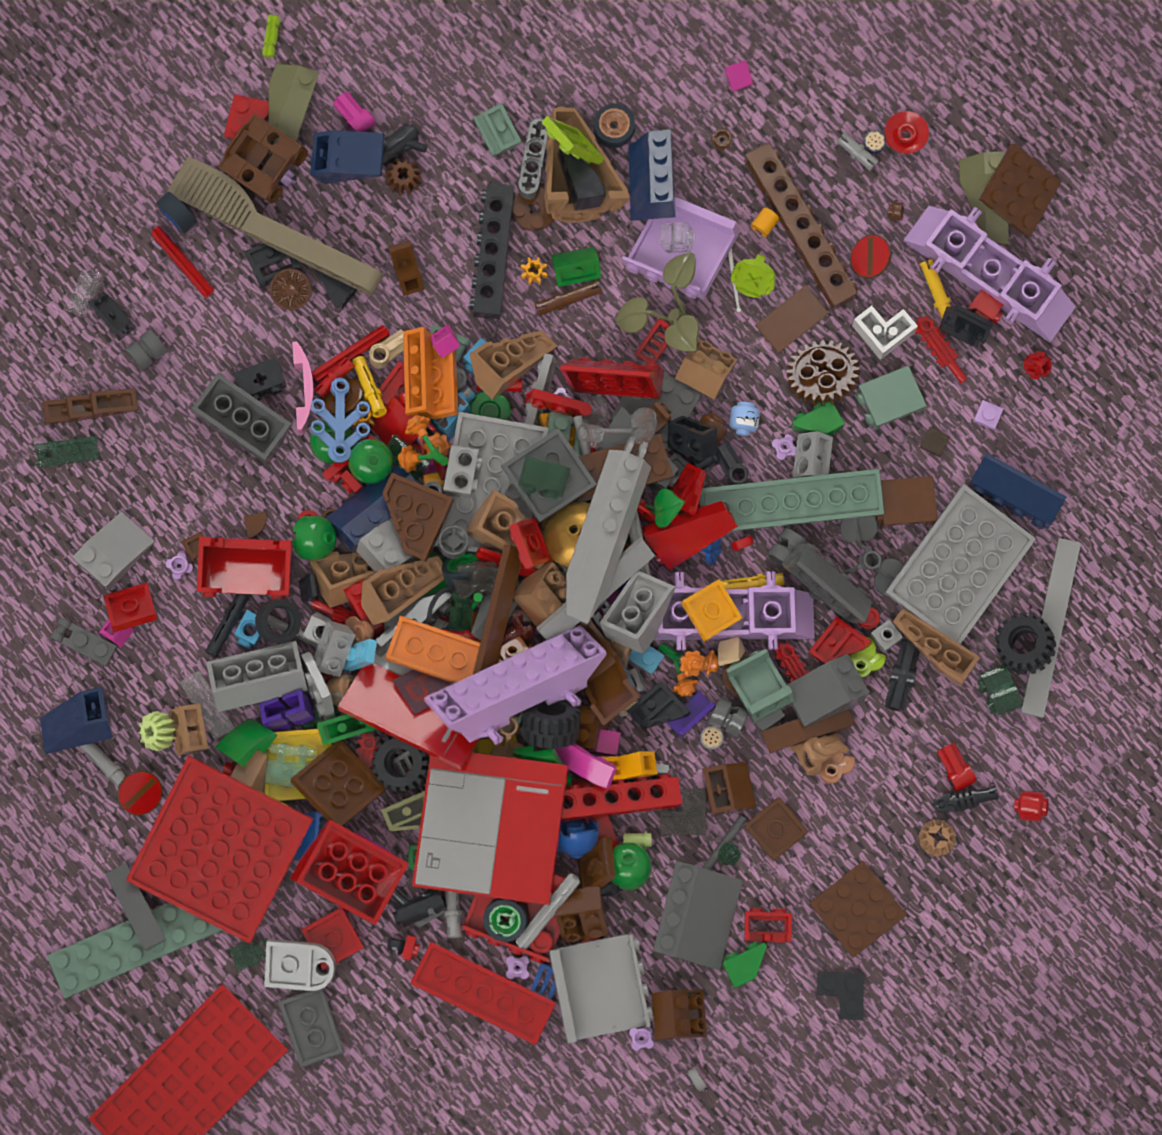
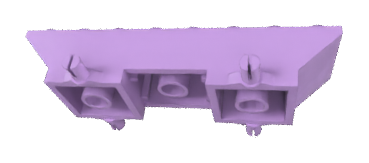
M928 206L903 242L929 260L933 259L934 263L930 268L932 270L935 269L934 272L938 273L942 268L977 293L982 289L1004 304L1002 310L1008 313L1005 317L1007 322L1010 319L1009 323L1013 324L1016 319L1048 342H1051L1076 307L1061 289L1062 285L1052 279L1049 274L1056 264L1055 261H1052L1050 264L1052 259L1048 258L1042 268L1033 266L1026 260L1022 262L987 237L988 234L978 228L974 222L982 212L980 210L977 211L978 208L976 207L973 208L968 217H965L952 209L946 211Z
M675 572V591L654 640H677L676 650L680 651L682 644L683 651L686 650V640L703 639L680 602L703 588L684 586V572H680V581L679 572ZM766 572L767 585L763 587L726 589L743 619L708 640H727L735 637H740L741 640L768 639V650H777V639H814L813 598L810 597L809 592L795 590L794 587L776 585V572Z
M579 625L426 696L424 701L449 729L462 733L469 742L482 737H490L497 745L498 742L500 744L503 740V737L497 731L509 724V717L543 701L550 705L560 700H568L573 707L579 706L581 700L575 694L587 687V680L606 656V651Z

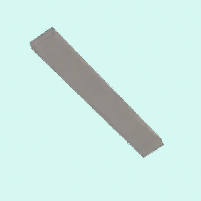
M1058 538L1041 618L1047 623L1055 636L1056 647H1054L1056 653L1055 656L1050 657L1052 662L1049 665L1047 663L1043 665L1045 669L1041 671L1038 668L1035 674H1031L1029 671L1021 714L1044 718L1081 546L1079 542Z

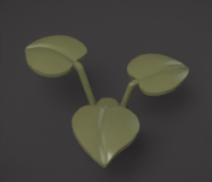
M688 252L676 256L666 264L663 270V279L665 283L672 285L671 290L679 308L672 309L667 317L648 310L649 303L646 299L640 297L633 298L627 301L619 310L616 325L627 333H637L646 326L648 315H653L672 324L665 332V341L670 347L682 352H697L699 323L696 318L685 312L686 307L682 304L676 287L680 289L686 288L693 280L696 269L695 254Z

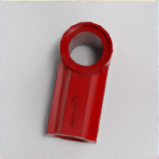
M955 743L949 744L936 752L947 772L948 781L951 780L954 785L952 787L954 791L962 790L977 782L971 767L965 763Z

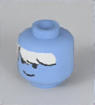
M738 402L737 405L731 408L729 426L736 430L737 435L749 436L750 432L758 429L759 409L755 408L753 403Z

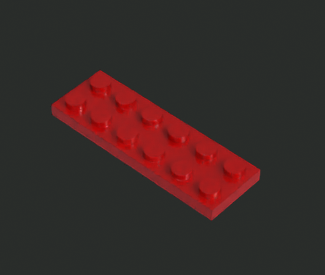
M430 942L410 982L411 985L535 1046L556 1005V1002Z

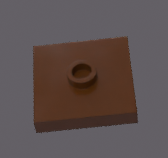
M780 797L776 798L743 826L773 862L809 832Z
M604 836L597 842L592 851L578 858L581 888L600 886V889H602L615 878L612 838Z

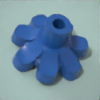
M719 538L701 550V552L706 554L705 564L710 566L711 563H716V555L719 556L722 552V549L718 548L722 543V539Z

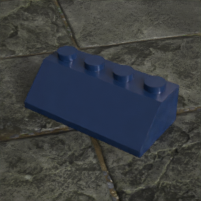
M671 130L648 131L628 147L631 221L676 217Z
M988 453L985 454L968 485L979 496L986 495L992 498L991 502L999 507L1005 505L1012 509L1011 513L1019 518L1025 516L1032 520L1031 524L1039 529L1044 527L1048 529L1066 499L1065 495Z
M393 465L391 473L418 483L410 473ZM391 473L385 480L379 483L368 484L326 518L334 526L336 534L354 554L357 552V546L362 537L380 524L391 519L390 511L382 494Z

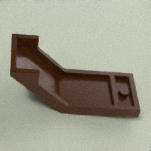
M591 618L588 624L580 621L573 628L581 625L606 651V656L589 677L587 687L584 688L592 704L590 708L605 725L641 696L621 656Z

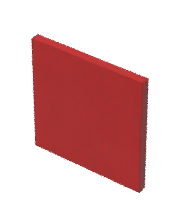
M394 396L385 406L387 409L386 414L373 420L375 426H369L398 458V455L402 452V447L412 445L419 436L418 434L411 435L405 433L408 426L407 422L413 416L405 413V405L397 396Z

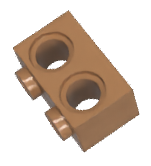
M185 705L170 710V719L174 720L173 728L176 729L173 734L176 738L174 743L177 756L196 754L207 750L208 744L201 705Z

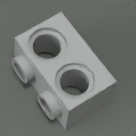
M818 431L798 434L793 478L829 474L833 437Z
M451 445L443 494L470 498L471 492L476 493L478 479H474L475 470H480L482 457L478 456L479 450ZM462 456H468L472 462L468 466H463L459 463V459ZM463 478L468 484L464 488H458L455 485V481Z
M327 620L313 658L320 672L340 677L355 638V634L348 625Z

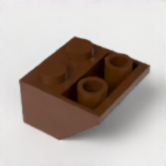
M747 763L722 764L702 769L711 817L756 808Z
M600 886L576 889L555 911L563 942H575L581 939L599 938L609 935L607 913Z
M669 990L651 993L655 1040L707 1037L703 990Z

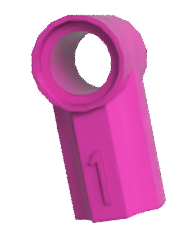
M349 92L342 93L333 102L334 107L347 121L348 127L350 129L353 128L355 132H367L376 125L371 114L365 108L362 109Z

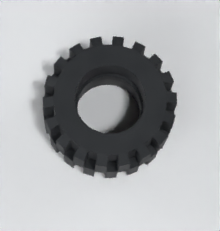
M1025 612L1020 613V617H1017L1015 614L1010 616L1012 620L1009 622L1005 619L1003 621L1005 626L1003 628L999 626L997 630L999 635L995 636V641L997 642L995 645L996 650L1008 668L1010 667L1012 671L1016 673L1020 671L1021 674L1027 675V671L1035 674L1036 669L1039 668L1041 671L1045 669L1043 665L1045 663L1049 665L1052 662L1050 657L1055 656L1056 653L1054 647H1056L1055 636L1047 623L1038 616L1037 618L1032 613H1029V616H1027ZM1026 633L1037 635V645L1031 652L1027 654L1014 652V643L1019 636Z
M560 700L550 705L543 701L522 711L521 735L531 745L547 749H558L574 744L579 738V706L573 707L568 700Z
M392 736L383 738L384 741H380L376 745L378 749L372 753V755H375V759H371V764H375V769H372L373 774H378L379 777L376 779L379 783H384L383 787L387 789L392 788V791L402 792L414 790L426 783L425 779H427L430 759L429 754ZM400 748L407 750L413 759L412 769L406 776L400 775L393 766L394 754Z

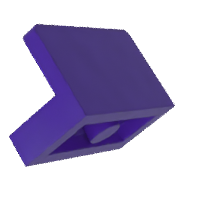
M700 691L684 705L691 713L689 716L667 722L669 727L681 739L716 707V704L714 702L711 703Z

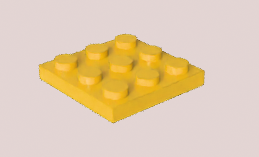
M318 729L274 732L278 736L265 752L268 754L266 780L264 783L265 794L280 802L307 800L290 783V780L328 749L332 743L323 746Z

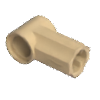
M399 330L382 343L371 347L369 362L373 368H385L390 361L404 352L403 331ZM376 353H382L385 355V358L383 360H376L373 356Z

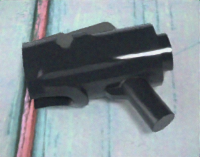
M405 123L396 131L391 130L384 137L382 167L386 168L389 163H394L397 158L400 159L406 151L411 149L423 153L427 151V144L418 142L420 132L413 124L408 125Z
M397 888L392 894V897L399 903V905L395 906L396 911L392 912L396 924H402L403 928L411 924L421 927L443 914L446 910L438 890L419 893V896L416 898L405 897Z

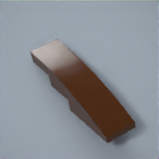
M135 388L90 392L89 395L67 396L66 399L47 400L41 403L45 425L76 422L138 411Z
M848 709L805 728L800 720L796 719L762 731V735L769 754L803 743L811 737L820 738L854 726L855 723Z

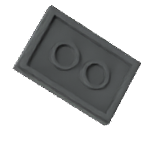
M323 988L316 991H307L278 1002L300 1068L345 1053Z

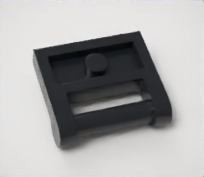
M264 243L244 251L260 289L266 287V284L270 283L281 270L291 268L302 271L298 260ZM286 259H289L291 264L266 275L261 273V270Z

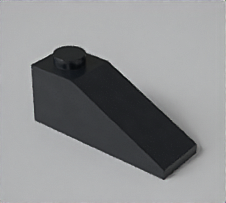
M559 148L558 158L574 209L582 210L601 207L606 191L605 186L600 183L598 175L581 158L577 159L571 153L567 155Z

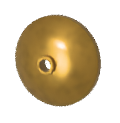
M573 502L553 514L545 526L544 540L548 553L556 563L563 567H569L590 503ZM573 528H578L576 533H571Z

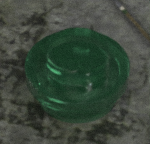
M731 842L722 845L718 852V860L724 865H733L740 857L738 847Z

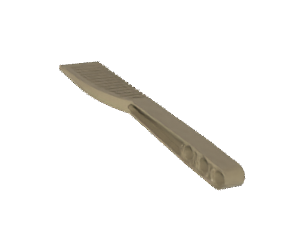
M189 156L167 192H171L183 204L207 214L365 294L372 296L383 278V274L377 269L259 214L247 193L232 178Z

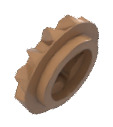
M931 820L925 823L920 830V845L926 853L932 856L946 855L955 845L956 833L952 825L944 820ZM941 828V837L945 840L939 841L936 847H934V838L928 834H936Z

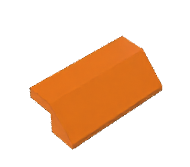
M425 327L403 331L405 413L410 416L421 415L422 417L432 419L458 415L456 349L445 357H441L432 345L430 337L432 334Z

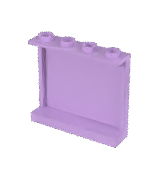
M675 197L676 217L648 219L628 258L622 256L621 259L629 272L644 274L648 280L652 282H657L658 280L671 289L672 285L665 283L663 279V270L666 264L676 256L692 252L696 257V269L693 280L686 288L680 289L676 287V289L684 291V294L693 299L698 297L704 300L741 230L736 221Z

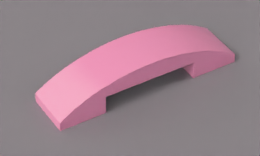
M292 342L295 369L303 368L305 407H297L296 416L298 434H304L312 415L310 406L314 400V382L304 351L298 342Z

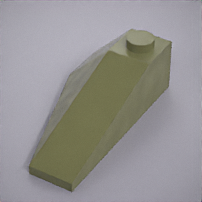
M276 64L269 83V124L296 141L316 87L319 72L299 65ZM279 138L274 141V144L279 141Z
M1006 151L983 152L959 160L960 183L967 196L968 203L972 210L976 207L978 208L977 211L980 210L982 212L976 220L978 227L987 233V237L998 245L1009 244L1008 223L983 204L979 198Z

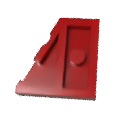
M835 617L809 650V654L822 664H825L846 654L851 656L870 647L872 642L844 621Z

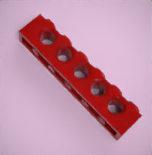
M663 774L657 776L655 780H649L648 777L635 778V782L626 783V779L612 781L613 785H610L609 788H604L595 783L590 784L588 788H581V785L568 786V790L565 791V798L569 800L570 808H563L561 822L677 808L682 805L678 777H671V774ZM651 787H655L659 790V798H655L651 795ZM628 790H633L637 793L638 798L636 801L628 797ZM612 793L615 797V803L607 802L605 794ZM584 795H588L592 798V806H587L584 804Z

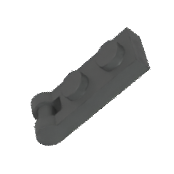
M60 617L57 623L59 626L55 632H52L50 638L107 667L117 646ZM67 629L72 631L69 639L63 637Z

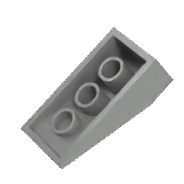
M392 518L362 537L356 550L375 572L418 560V558L404 552Z

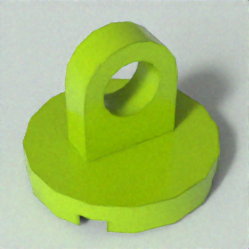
M757 253L755 259H745L734 266L731 281L732 284L734 282L736 285L735 288L738 292L753 298H759L765 294L769 295L772 292L776 282V275L774 270L764 263L766 256Z

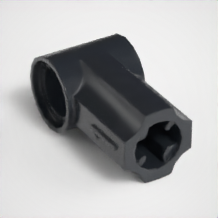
M728 443L718 447L715 455L720 467L728 478L729 484L748 483L749 471L742 464L731 444ZM735 473H741L744 475V479L738 481L732 476Z

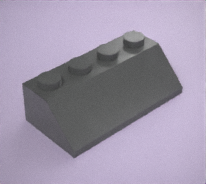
M219 373L216 374L191 408L196 417L266 465L269 464L280 449L292 423Z
M809 543L797 544L782 563V566L848 623H864L872 601L867 598L868 593L862 588H856L851 584V578L835 570V565L829 559L820 557L817 554L818 550Z

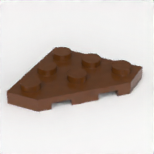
M391 473L382 494L399 535L402 548L406 554L427 562L453 505L454 498Z

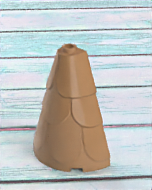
M554 108L550 114L551 118L579 129L605 158L600 165L590 162V164L586 161L584 162L598 175L600 183L605 186L606 196L602 200L601 207L582 210L574 209L558 158L560 143L557 139L554 140L547 135L544 191L547 214H551L552 218L557 221L577 223L601 218V213H605L608 210L613 213L630 199L628 189L595 141V136L576 109Z

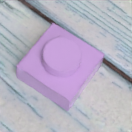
M982 400L973 422L995 430L1003 408Z

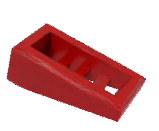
M659 318L634 353L635 356L645 363H656L668 347L666 341L661 344L653 338L654 334L665 340V335L658 329L661 326L667 330L671 325L663 319ZM649 341L660 348L658 352L647 345ZM644 348L655 355L653 359L642 352Z

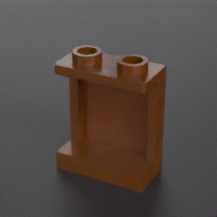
M933 476L881 480L885 515L876 516V521L880 523L881 529H885L887 526L922 523L928 526L933 525L938 520Z

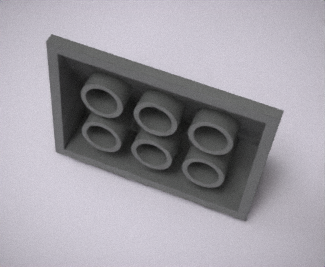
M676 861L652 953L720 970L743 880Z

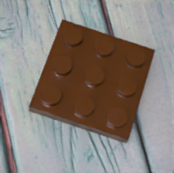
M1010 144L979 200L1023 236L1031 237L1062 181L1017 144Z
M341 740L332 744L290 780V783L327 820L330 819L341 826L346 825L387 789L383 787L382 782L379 783L377 781V777Z
M864 861L809 903L852 958L907 916Z

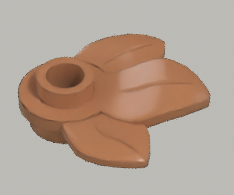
M356 616L349 617L346 620V625L355 634L352 645L373 638V627L367 621H360Z
M844 752L836 753L835 756L829 757L828 760L823 762L819 772L820 778L827 784L837 783L842 775L852 771L855 758L844 756ZM832 769L835 773L829 774L827 770Z

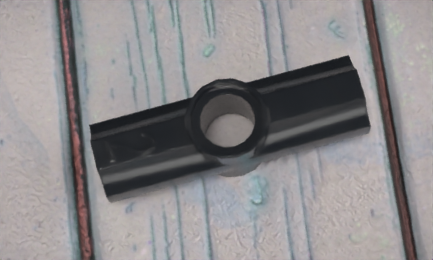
M910 641L901 642L896 664L892 668L893 672L889 679L890 687L884 707L897 712L904 711L909 689L912 688L916 675L915 667L920 651Z

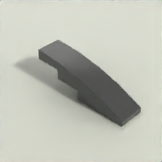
M124 863L106 873V876L144 950L148 951L166 941V938L141 889L126 881L130 869L127 863Z

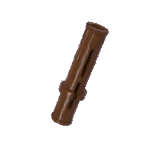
M595 280L562 294H553V297L534 303L536 309L545 307L538 310L537 313L540 317L557 309L561 311L565 306L597 294H602L601 287L592 290V288L600 284L598 280Z

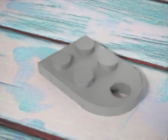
M311 653L301 654L300 659L308 684L307 689L311 699L316 701L315 706L319 716H324L326 720L335 718L331 694Z
M272 939L266 941L264 987L316 991L327 986L333 979L336 971V962L332 953L323 945ZM324 962L328 964L329 973H321L318 970V963Z

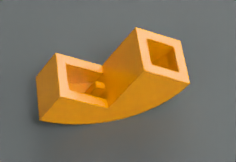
M654 751L603 757L617 767L612 781L657 774Z

